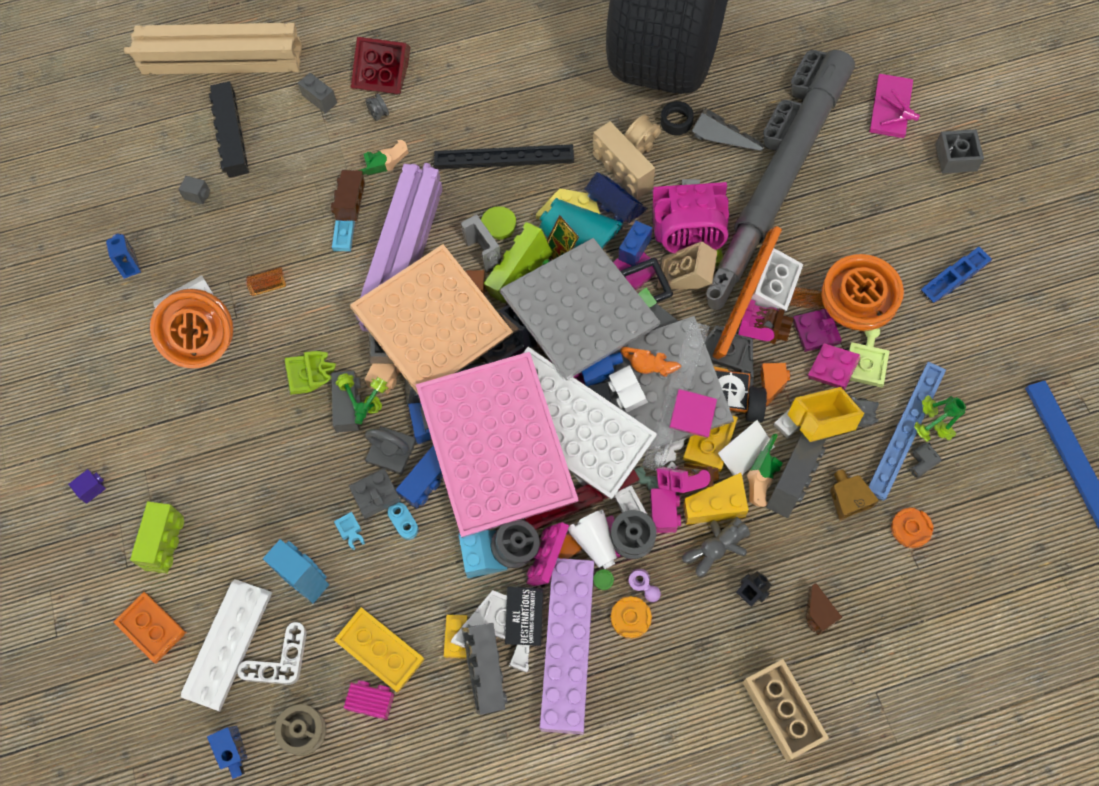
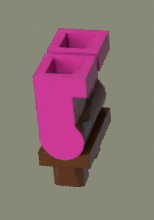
M750 300L742 318L738 335L770 341L771 344H776L777 339L787 342L793 318L784 316V309L779 308L778 311L772 307L755 305V300Z
M684 463V466H678L675 469L657 468L658 488L685 493L704 487H712L713 481L719 480V471L716 467L694 463Z

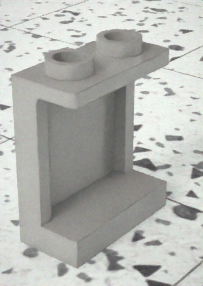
M476 214L461 223L464 242L468 247L478 242L483 249L484 270L488 273L493 271L497 264H501L500 247Z

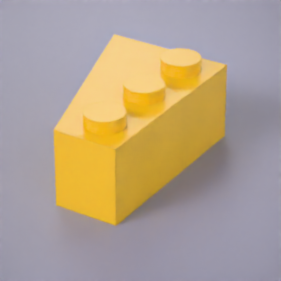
M741 472L685 498L683 509L686 525L711 522L712 520H730L735 517L746 518L749 509Z

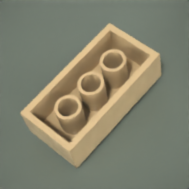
M611 121L593 132L594 157L604 164L607 171H611L614 174L616 180L626 187L630 195L638 199L653 189L655 167Z
M784 659L743 681L747 692L787 762L829 739Z

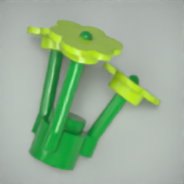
M929 395L922 400L924 414L933 418L934 415L938 414V406L945 405V413L927 426L916 422L914 428L919 436L927 442L931 439L929 430L932 427L937 431V435L940 438L951 440L952 437L956 436L952 425L966 413L964 402L960 398H953L952 396L946 400L936 402ZM947 417H953L948 424L942 421Z

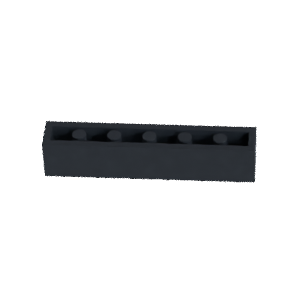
M230 81L210 85L211 93H209L211 103H213V106H211L212 114L216 118L213 120L215 129L218 130V133L215 135L218 144H220L218 152L223 161H220L222 171H226L229 178L249 173L233 86Z

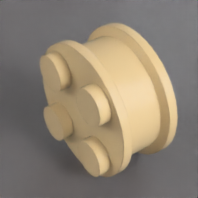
M644 114L633 122L624 136L642 154L644 151L649 152L652 149L654 140L660 135L662 130L657 123H651L649 117Z

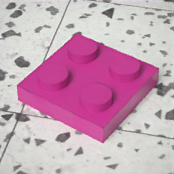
M824 343L808 377L809 379L837 388L841 387L845 390L860 360V354Z

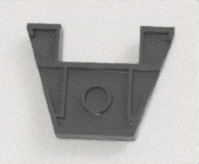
M716 325L704 340L712 363L741 373L750 374L749 387H754L753 338L738 335L739 332H736L726 356L717 360L712 357V354L724 327Z

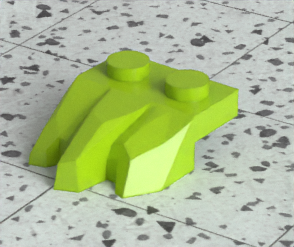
M304 352V356L284 359L290 395L312 392L332 379L328 374L334 372L336 363L325 362L328 352Z

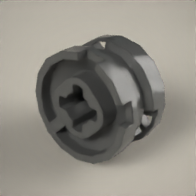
M378 93L373 98L365 99L366 105L376 121L381 120V117L384 115H389L388 108Z

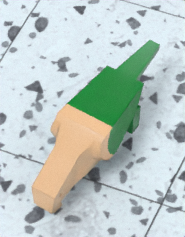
M398 140V143L393 148L382 149L376 153H363L367 165L366 168L361 169L363 175L367 174L368 176L393 170L395 165L409 153L406 143L403 140Z
M776 433L772 435L747 474L749 480V502L758 507H764L768 504L766 502V491L772 484L774 473L779 472L783 464L777 458L770 456V451L778 436Z

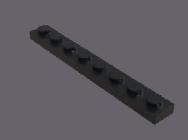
M573 144L434 151L435 169L574 163Z

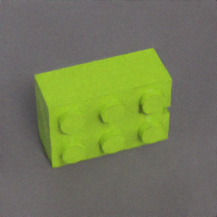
M147 501L130 561L145 571L168 574L169 568L173 565L174 550L179 544L178 535L180 529L184 526V516L170 504Z

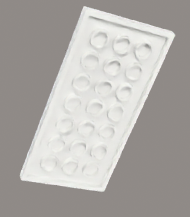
M527 347L524 353L530 352L568 470L612 500L657 434L574 377L566 381L553 363Z

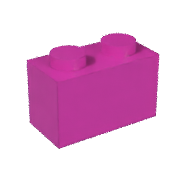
M651 489V518L655 523L657 533H676L677 527L681 526V515L677 514L676 508L680 507L679 495H676V492L671 490Z

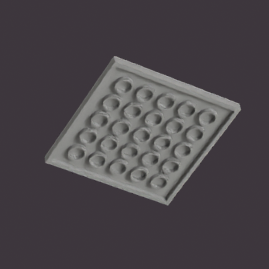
M594 238L500 289L502 296L566 381L660 325L658 318Z
M695 316L649 331L624 346L651 351L654 354L653 356H656L657 352L664 353L667 356L664 361H674L681 365V368L674 373L668 374L667 377L656 372L649 374L636 372L630 361L623 355V363L613 366L615 373L630 365L648 403L629 412H626L625 408L621 409L657 434L647 451L694 436V434L669 428L678 389L717 399L711 429L734 422ZM609 378L599 384L607 383L611 381V379ZM609 386L611 403L620 409L616 398L619 396L616 391L612 392Z

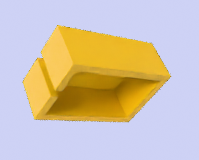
M841 387L796 397L787 415L797 427L801 426L800 431L812 442L856 430L864 412Z

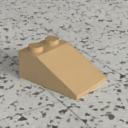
M699 242L676 253L664 256L661 268L671 289H699L712 284L717 251L704 242ZM658 279L657 289L663 290Z

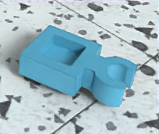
M352 512L334 521L343 540L349 538L348 544L352 550H355L354 541L360 540L362 545L365 544L363 537L357 534L362 530Z

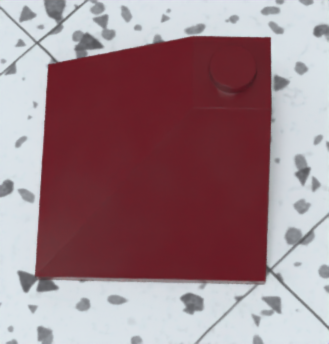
M357 37L351 88L400 95L409 64L411 47L403 42Z

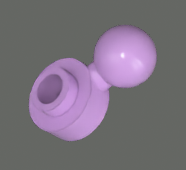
M641 568L633 570L629 576L630 586L637 591L644 590V596L649 602L658 601L661 592L658 587L649 585L650 576L648 572ZM637 576H642V577H643V580H642V581H638V580L636 579V577H637Z

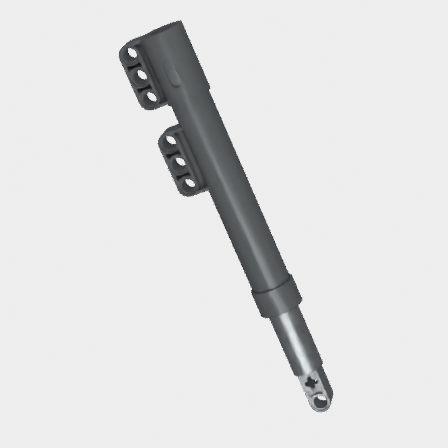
M817 50L808 51L791 80L792 96L802 99V103L790 100L779 102L763 132L764 145L766 148L776 152L747 206L740 213L734 225L736 233L716 269L712 284L707 289L708 306L711 309L718 310L724 306L735 283L741 278L757 245L763 243L767 232L772 229L779 209L830 111L836 106L855 69V61L848 53L841 50H831L827 53Z

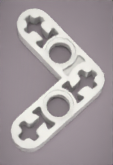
M298 622L289 624L285 633L280 663L244 661L237 670L239 677L248 682L286 685L296 683L300 677L307 634L305 627ZM297 627L301 631V634L296 635V641L300 642L299 645L295 643H289L290 641L294 642L295 636L291 633L292 631H295ZM291 648L298 649V655L294 659H289L287 656ZM250 666L251 669L258 670V674L249 673L247 676L243 671ZM272 667L274 669L273 676L268 679L264 678V670ZM279 668L284 673H288L289 669H291L294 676H290L288 680L286 676L279 675Z

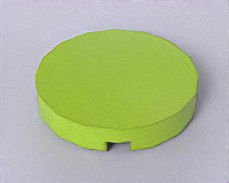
M490 208L481 218L482 223L492 237L497 240L509 238L515 231L516 217L508 208Z

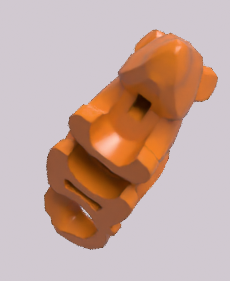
M622 347L620 351L630 361L634 370L641 374L656 372L667 377L668 374L674 373L681 368V365L677 362L664 361L667 358L664 353L657 352L656 356H653L654 354L651 351Z

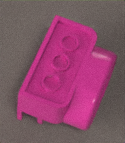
M727 182L653 187L652 222L656 241L662 243L664 248L671 253H676L699 242H704L714 250L721 248L728 239L729 202L726 196Z

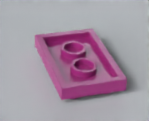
M561 522L543 530L541 534L542 542L537 554L534 556L535 561L527 572V584L537 586L549 583L569 525Z

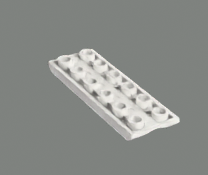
M236 579L232 581L181 692L182 698L220 712L272 592Z

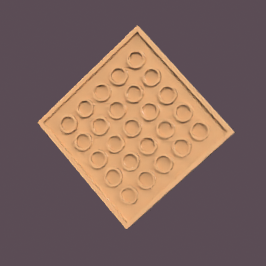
M444 244L350 304V308L417 394L416 384L458 373L513 333Z

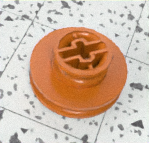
M867 254L846 256L833 264L826 275L821 291L822 302L828 314L839 324L858 331L878 329L890 322L899 309L904 295L903 283L897 271L886 261Z
M183 289L172 293L156 307L151 317L150 333L155 347L168 361L184 368H202L217 361L228 349L233 337V321L226 306L214 295L199 289Z

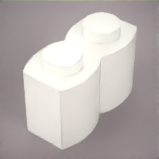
M630 365L609 375L611 381L608 384L612 392L616 391L619 396L616 398L620 409L625 408L626 412H629L648 403Z

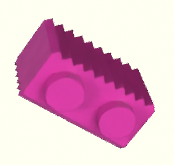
M358 680L357 684H350L344 709L388 720L394 699V694L390 692L389 687L378 685V688L369 687L370 683Z

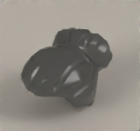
M848 395L864 412L858 424L859 427L865 428L879 422L875 413L879 402L868 401L866 398L856 399Z

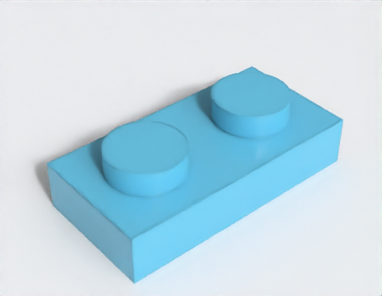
M335 221L332 242L333 251L351 252L355 221Z

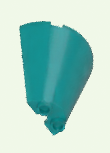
M555 198L550 205L552 208L549 212L545 211L541 215L540 220L542 222L539 226L548 238L560 215L579 236L574 248L594 238L603 249L608 241L612 240L620 231L623 223Z

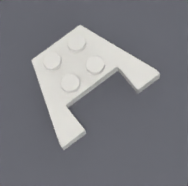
M492 590L462 628L494 623L495 636L505 640L507 596ZM460 629L452 638L451 643L465 648L462 629ZM516 645L509 664L510 667L525 673L528 672L529 645Z

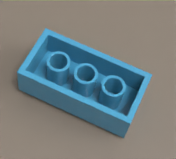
M279 539L263 558L284 581L312 604L329 586L325 580L327 576L323 574L311 558L306 554H302L290 541L284 543Z

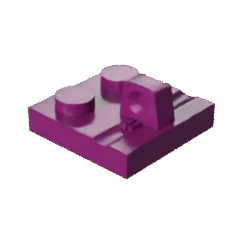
M826 309L793 316V323L804 352L820 349L824 343L831 346L841 343L842 339L835 321Z

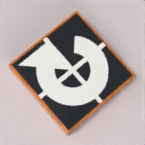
M715 370L730 411L746 413L748 411L750 374Z

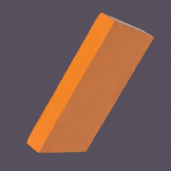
M143 592L113 622L155 664L187 633L146 592Z

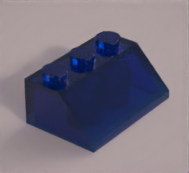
M596 172L584 189L589 193L587 196L595 202L598 200L602 203L601 208L608 213L610 211L615 214L614 218L622 223L630 224L648 209L611 178L599 172Z

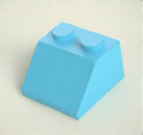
M485 530L462 538L460 533H458L467 578L507 570V567L501 565L494 558L491 551V539L496 530Z

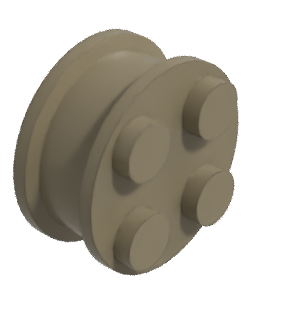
M303 704L293 705L285 709L278 717L274 729L278 745L286 752L297 756H305L315 752L324 742L327 731L323 716L317 710Z

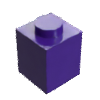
M89 469L68 484L78 498L86 504L106 489L102 484L104 479L97 472L93 474Z

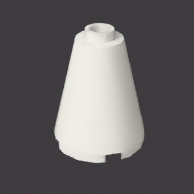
M603 509L580 519L577 525L572 524L569 526V534L599 568L603 566L604 569H607L615 564L614 560L617 556Z

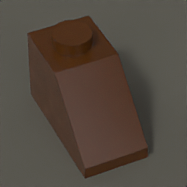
M815 583L808 592L806 623L812 632L820 635L837 623L842 616L817 583Z

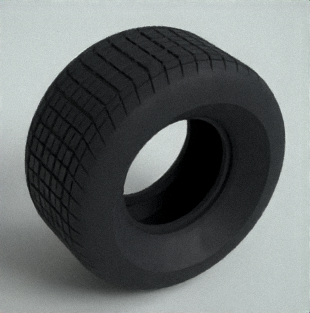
M610 0L606 30V54L611 73L626 84L645 86L646 88L678 94L695 92L706 79L710 69L728 0Z

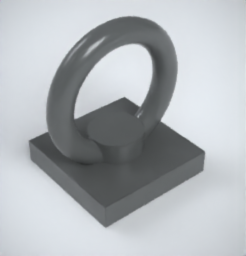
M380 426L379 430H367L365 437L372 446L365 459L366 463L402 475L417 442L416 439Z

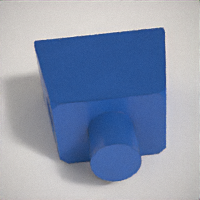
M621 352L611 354L582 371L585 386L596 385L609 379V375L614 373L613 366L623 363Z

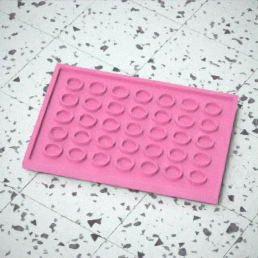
M530 352L416 384L461 538L579 501Z

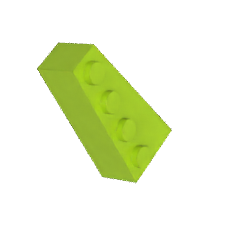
M528 222L524 224V230L521 235H517L513 240L515 244L510 251L506 250L501 264L495 266L484 282L489 295L503 303L507 301L500 293L501 288L541 267L542 263L553 254L542 229Z

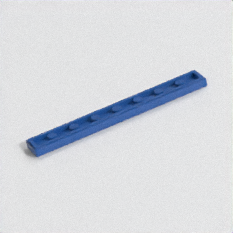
M1046 381L1029 385L1025 389L1099 529V480Z

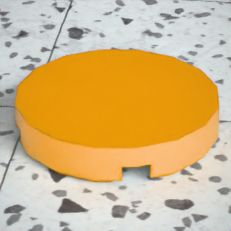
M629 596L620 599L613 606L610 619L616 633L624 638L633 639L641 637L647 632L651 625L652 615L649 606L642 599Z

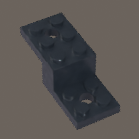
M509 304L499 310V315L513 333L480 356L486 364L520 355L525 352L527 347L531 348L538 344Z

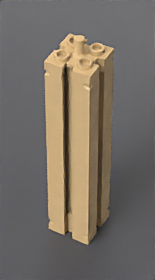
M295 23L146 25L145 27L139 25L134 27V33L131 34V46L124 47V52L133 57L135 65L139 68L141 74L299 72V56H301L302 43L300 37L297 36L298 32Z

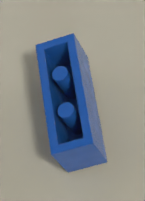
M434 445L396 489L398 496L415 509L427 502L428 495L432 490L435 491L440 486L441 479L443 478Z

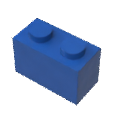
M635 221L619 247L620 261L631 266L638 263L652 239V227Z

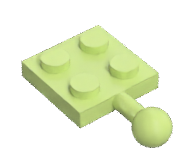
M880 328L865 331L867 337L866 345L851 342L849 351L860 354V360L850 381L882 388L885 381L889 350L874 347L875 338L880 335Z

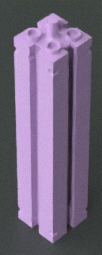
M424 163L422 170L416 164L403 165V172L400 174L360 298L422 258L440 200L439 196L443 190L442 184L439 181V170L431 167L430 164ZM360 321L359 325L361 330L369 332L367 328L363 325V323Z

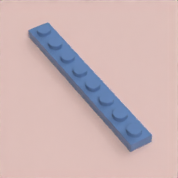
M927 362L868 486L874 495L882 501L886 500L917 434V430L914 428L915 423L918 422L921 425L925 414L923 412L922 400L928 395L933 399L945 374L946 369L931 362Z

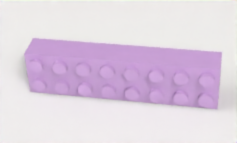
M557 558L552 572L540 721L541 732L584 735L594 561Z

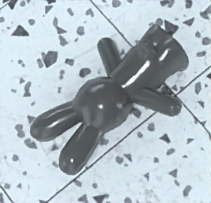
M735 517L722 531L718 522L712 520L710 526L715 537L706 539L700 547L691 549L683 554L682 560L684 563H692L705 556L696 567V575L698 577L705 576L714 561L724 556L726 549L740 556L747 554L745 548L736 545L740 540L750 536L749 528L738 517Z

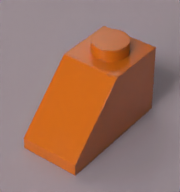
M786 363L762 364L760 370L761 387L767 391L766 406L785 388L787 381H790V370H787Z

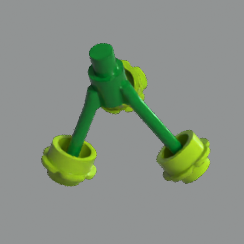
M347 373L342 374L337 378L338 380L335 384L340 390H347L355 411V423L362 424L367 413L373 414L381 410L382 403L375 395L378 391L384 393L386 389H389L386 386L388 382L379 377L376 380L372 378L371 380L373 381L370 386L374 388L373 392L365 398L364 403H357L351 391V388L354 386V377Z

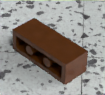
M342 170L340 177L337 178L338 188L334 191L335 201L331 203V212L334 213L336 221H357L365 187L363 171Z

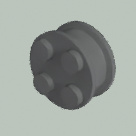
M628 510L615 518L611 527V538L614 549L619 555L627 559H639L649 554L654 547L657 534L656 526L652 518L646 513L638 510Z
M524 520L502 524L491 539L492 554L501 565L508 568H520L537 554L540 544L539 536L534 527Z

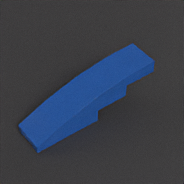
M978 246L953 266L950 265L924 286L921 291L935 303L979 272L992 261V258Z

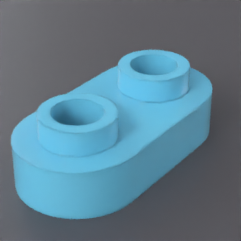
M400 502L390 506L388 516L400 536L406 540L415 538L419 528L407 507ZM395 510H401L399 514H394ZM410 525V530H404L405 526Z

